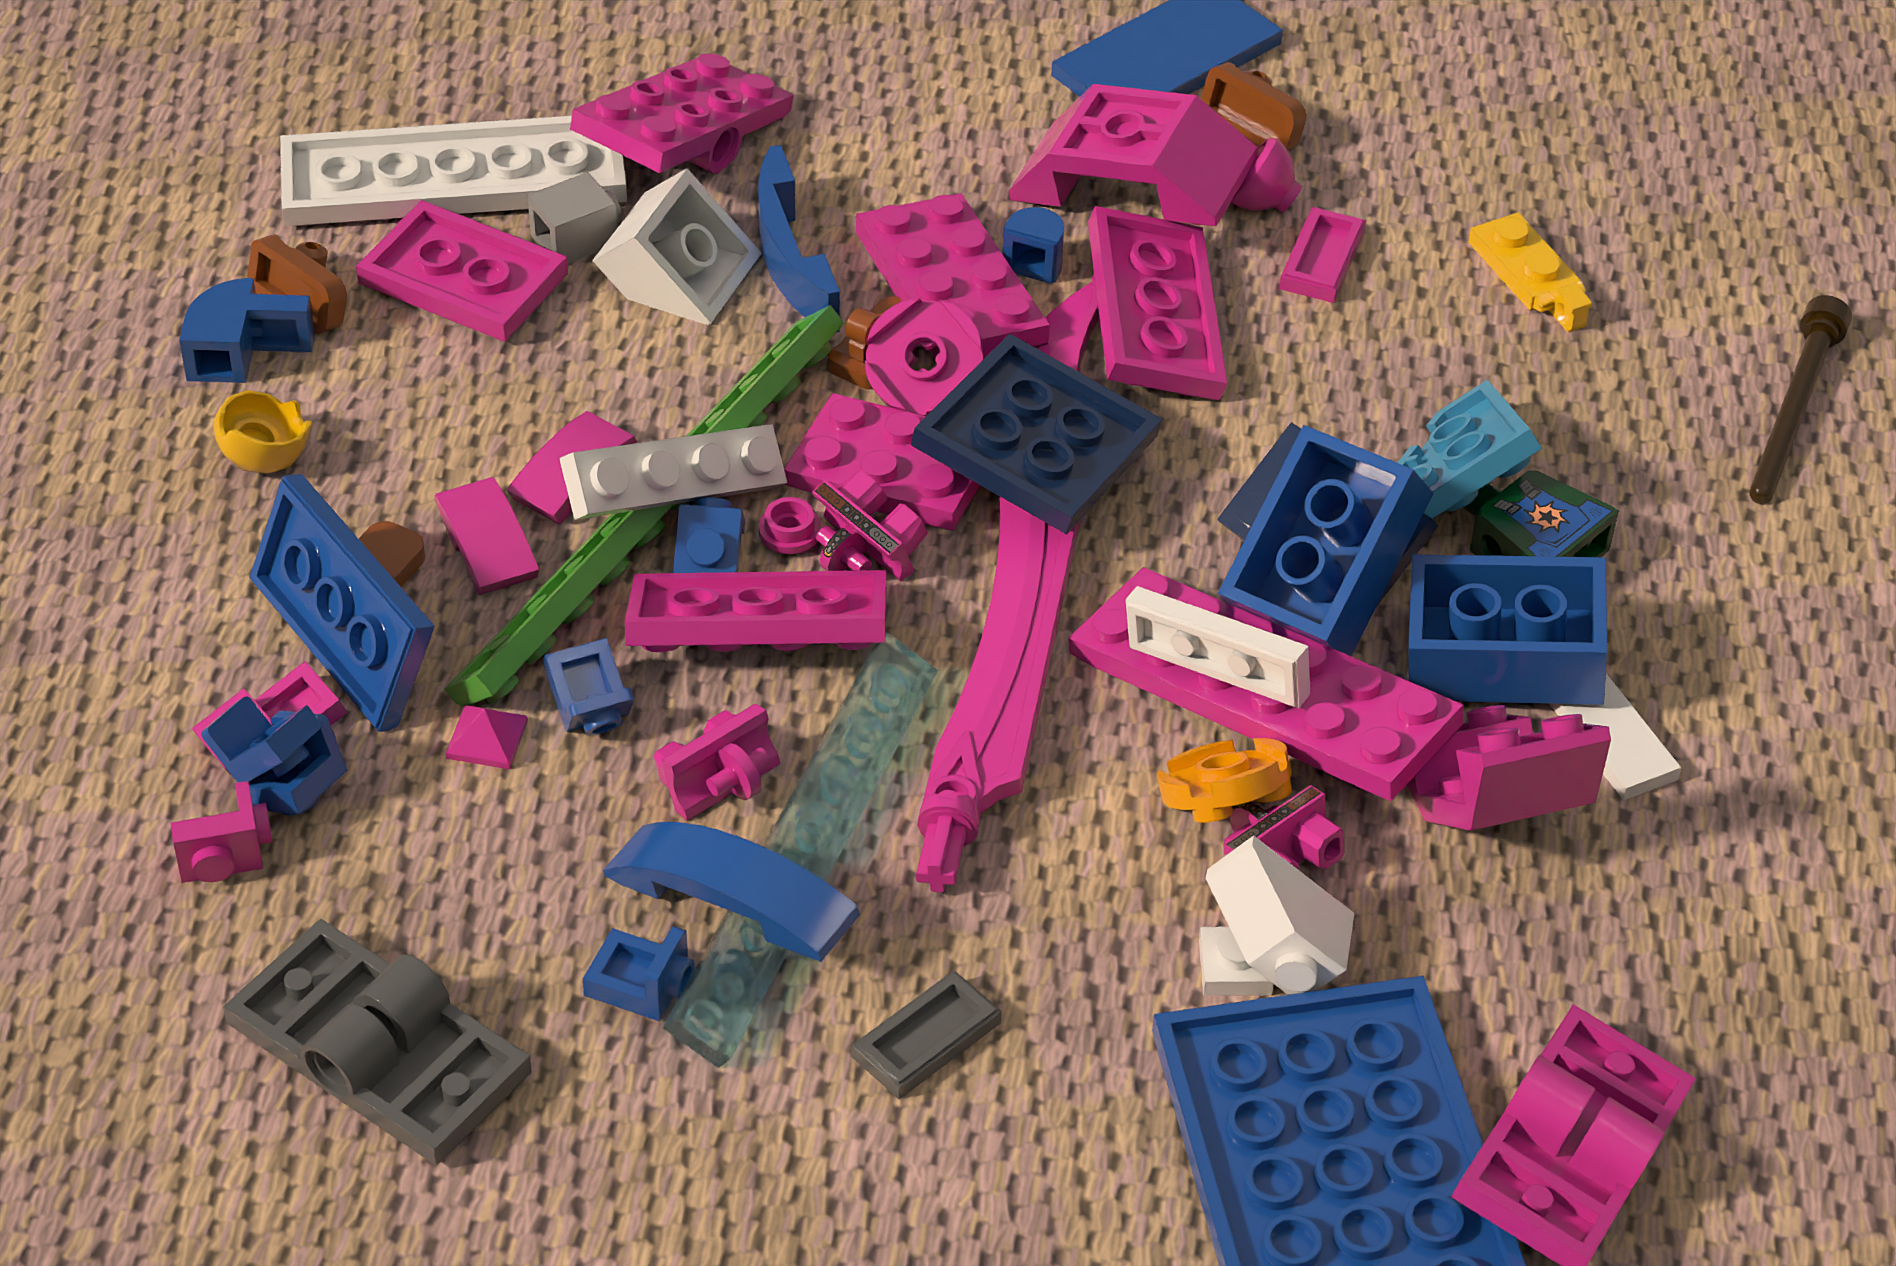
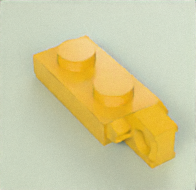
M1519 212L1470 228L1468 242L1529 311L1536 309L1539 312H1544L1548 310L1567 332L1588 326L1586 322L1589 308H1592V302L1585 294L1586 289L1581 280Z

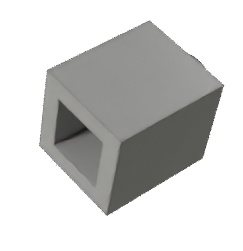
M589 172L527 194L530 234L539 246L567 256V264L598 253L616 231L617 223L622 219L620 205L615 195L610 190L604 191Z

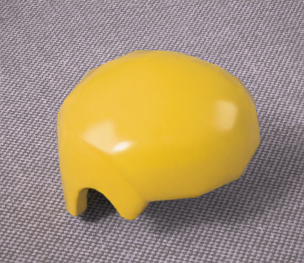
M245 390L226 398L215 416L213 428L215 440L225 457L243 471L268 474L289 468L300 457L307 444L312 421H303L300 404L295 400L282 403L280 399L269 393Z

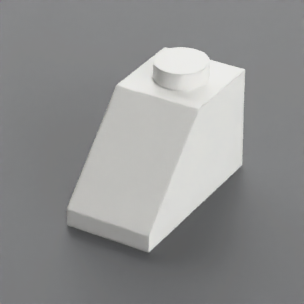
M1252 836L1207 869L1206 880L1247 964L1286 994L1317 991L1346 971L1354 912L1258 838Z

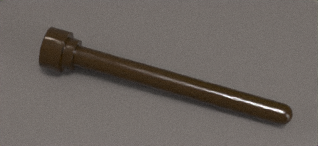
M1829 295L1814 297L1808 302L1802 316L1800 327L1806 342L1749 490L1751 500L1757 504H1766L1772 500L1828 348L1843 341L1852 320V312L1850 307L1837 297Z

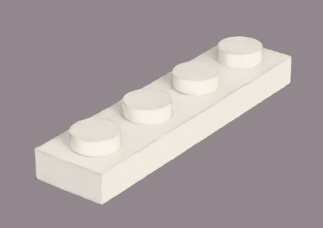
M773 424L578 451L559 458L574 520L692 502L702 497L717 498L762 491L787 483Z

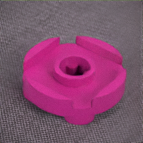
M920 298L907 299L886 310L872 326L867 339L869 345L866 351L865 372L872 388L888 407L927 416L984 359L983 341L971 318L953 303L943 300L936 302L933 300L921 301ZM920 345L927 351L935 346L940 349V353L935 358L937 365L930 371L924 368L914 371L910 368L916 361L912 351Z

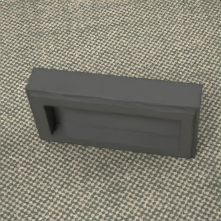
M953 970L852 1044L851 1057L899 1100L1001 1024L1002 1011Z

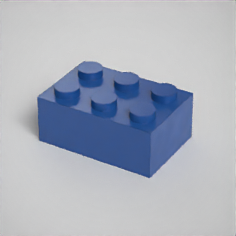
M1303 425L1218 594L1227 603L1352 656L1434 493L1414 469Z
M1412 554L1409 682L1454 701L1604 705L1607 662L1606 558Z

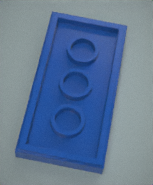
M1168 0L1052 61L1051 76L1079 97L1093 84L1191 94L1205 86L1208 72L1211 68L1227 62L1234 64L1238 68L1281 45L1283 29L1241 0Z
M302 474L284 475L280 482L249 578L378 732L389 731L400 724L435 626Z

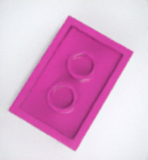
M423 200L356 265L359 284L503 342H506L568 275L567 256Z
M835 393L830 395L784 468L787 479L785 485L810 493L825 479L838 488L862 469L880 485L888 499L876 510L877 512L890 514L899 504H905L922 519L924 524L954 531L980 486L911 446L914 428L926 416Z

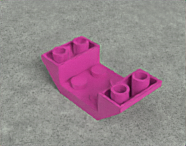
M1093 84L1053 122L1008 192L1012 201L1061 207L1080 176L1112 178L1136 183H1152L1157 185L1164 220L1216 227L1257 159L1258 150L1255 144L1196 95Z
M1505 705L1470 710L1466 712L1468 722L1463 723L1407 784L1425 821L1470 831L1596 803L1611 743L1609 726L1583 723L1582 714H1570L1542 720L1543 732L1533 734L1531 718L1507 714Z

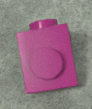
M248 781L235 783L239 811L170 823L182 883L197 880L218 882L228 878L231 874L263 869L260 845L273 843L266 803L252 804Z

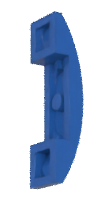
M770 146L764 157L758 182L759 240L765 265L779 291L803 317L811 315L829 305L832 306L840 317V290L825 254L802 257L788 223L795 221V179L782 146Z
M656 822L642 825L603 869L605 877L624 887L655 899H659L668 888L758 921L761 924L767 942L819 962L823 961L860 916L858 905L802 866L759 844L701 825L683 822Z

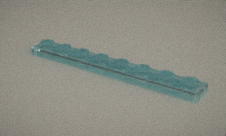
M888 632L885 634V642L875 643L763 847L795 862L826 882L938 672L936 668ZM727 910L662 1028L717 1068L721 1067L732 1058L789 950L767 942L760 922Z

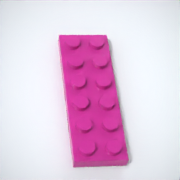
M1142 567L1068 637L1070 654L1090 666L1251 739L1270 738L1281 741L1286 745L1289 756L1390 802L1463 725V704L1145 567ZM1139 586L1307 645L1310 675L1309 697L1300 708L1293 707L1130 648L1125 599Z

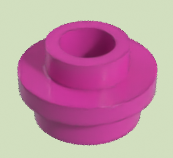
M783 497L774 500L767 506L765 513L759 520V537L762 543L769 549L783 554H796L810 549L817 543L816 536L821 529L820 520L812 506L805 500L796 497Z

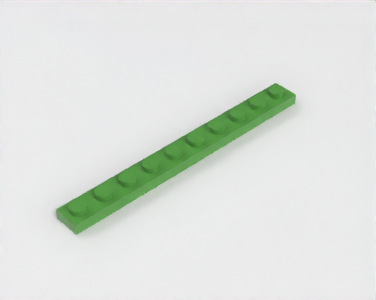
M829 305L796 321L687 436L760 426L768 417L763 409L770 402L776 403L786 397L800 384L801 381L796 374L803 367L807 369L815 365L832 350L833 346L829 343V339L845 324L832 306ZM679 504L611 514L444 688L453 701L462 707L483 699L489 704H493L508 694L519 682L515 672L525 661L527 664L536 661L554 646L557 638L552 633L562 622L568 624L574 621L593 604L594 599L590 596L592 590L599 583L600 585H605L619 576L630 564L626 554L634 546L641 547L657 536L666 525L661 517L669 509L675 510L679 508Z

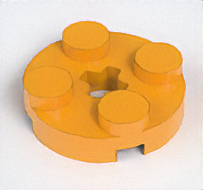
M1253 738L1255 750L1236 752L1234 741L1227 740L1203 745L1178 754L1167 761L1169 774L1158 770L1156 774L1162 801L1169 808L1192 810L1195 822L1208 823L1219 821L1232 815V806L1253 800L1265 803L1284 799L1292 793L1290 782L1292 770L1287 747L1283 742L1275 739Z

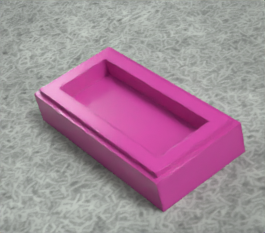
M1312 207L1281 274L1279 289L1334 303L1365 233L1366 220Z

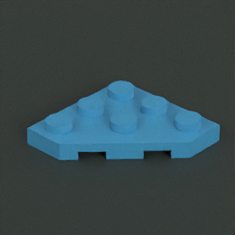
M1487 379L1437 411L1426 425L1431 433L1429 440L1422 449L1419 445L1409 447L1397 463L1414 469L1434 493L1424 512L1433 519L1445 510L1456 511L1468 505L1477 496L1478 489L1495 478H1506L1518 473L1529 464L1531 456L1541 450L1542 447L1527 424Z

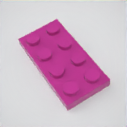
M962 193L939 195L928 200L903 205H887L877 210L856 213L855 232L894 295L899 297L901 301L920 298L921 301L933 300L940 302V300L958 306L975 324L983 341L984 357L996 348L1009 334L1033 347L1048 344L1049 323ZM936 346L929 350L934 359L940 353V349Z
M1095 206L1088 221L1107 380L1122 382L1132 386L1138 385L1176 392L1186 396L1220 400L1228 383L1203 227Z
M886 570L634 574L625 617L626 646H642L644 650L650 652H669L677 649L680 645H706L711 650L721 652L740 649L744 644H770L773 648L784 651L799 650L810 643H835L837 647L848 650L867 648L872 643L885 642Z

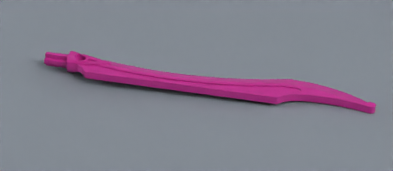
M1094 275L1090 283L1069 296L1045 316L1050 325L1048 344L1034 346L1078 372L1081 369L1088 340L1100 317ZM1000 497L998 559L992 597L983 634L956 708L936 746L918 817L917 826L925 838L916 872V880L921 883H930V890L933 892H944L946 884L955 885L963 846L971 844L977 837L982 812L1001 799L1022 793L1081 522L1080 520L1066 535Z

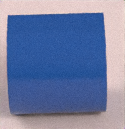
M1039 207L1024 208L1016 211L1009 217L1003 229L1002 254L1015 274L1050 284L1052 282L1056 283L1062 270L1063 220L1055 212Z

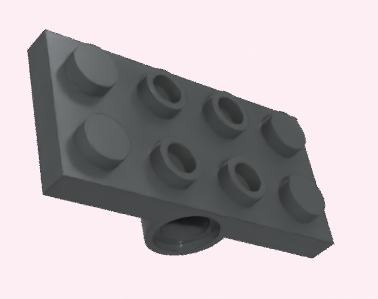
M321 918L223 1006L228 1025L435 1166L455 1149L532 1073L530 1055L452 1005L443 982L424 962L414 956L402 954L390 964Z

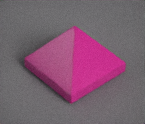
M465 705L446 751V759L510 770L526 728L528 717L526 715Z

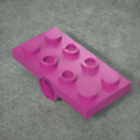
M706 53L699 55L698 58L676 67L667 68L664 72L642 81H636L630 86L608 95H602L594 101L574 108L570 130L658 173L689 161L713 174H718L735 160L744 135L782 119L791 111L794 95L774 86L773 80L766 76L746 73L730 65V61L727 58L717 54Z
M1573 1004L1541 1055H1538L1504 1113L1463 1175L1451 1197L1559 1265L1587 1266L1630 1191L1660 1144L1668 1126L1696 1078Z

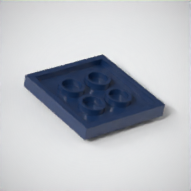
M1009 334L914 428L911 446L1067 535L1158 436L1163 419Z

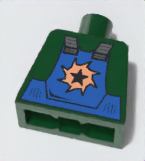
M1537 470L1526 471L1503 490L1489 482L1478 489V494L1473 501L1463 507V509L1476 517L1470 551L1474 555L1603 557L1610 551L1619 510Z

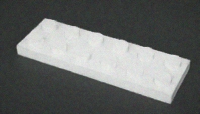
M572 116L280 136L281 194L284 226L404 218L421 200L456 214L529 209L527 194L586 172L592 175L604 191H612L618 202H627L623 155L570 130Z

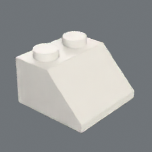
M685 169L646 191L592 261L626 299L709 325L762 253L688 169Z

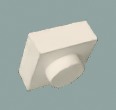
M1200 927L1199 949L1203 995H1272L1274 984L1247 964L1230 927Z

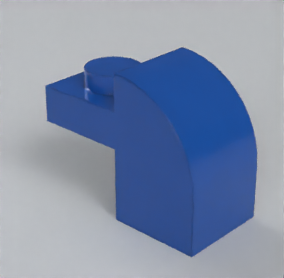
M254 278L226 281L201 293L190 304L186 312L179 339L186 381L246 383L253 351L312 352L315 330L310 296L256 294Z

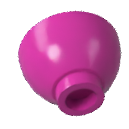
M1275 137L1266 139L1257 147L1258 157L1231 201L1235 206L1252 211L1276 208L1281 213H1284L1302 190L1303 186L1295 181L1294 163L1290 153Z

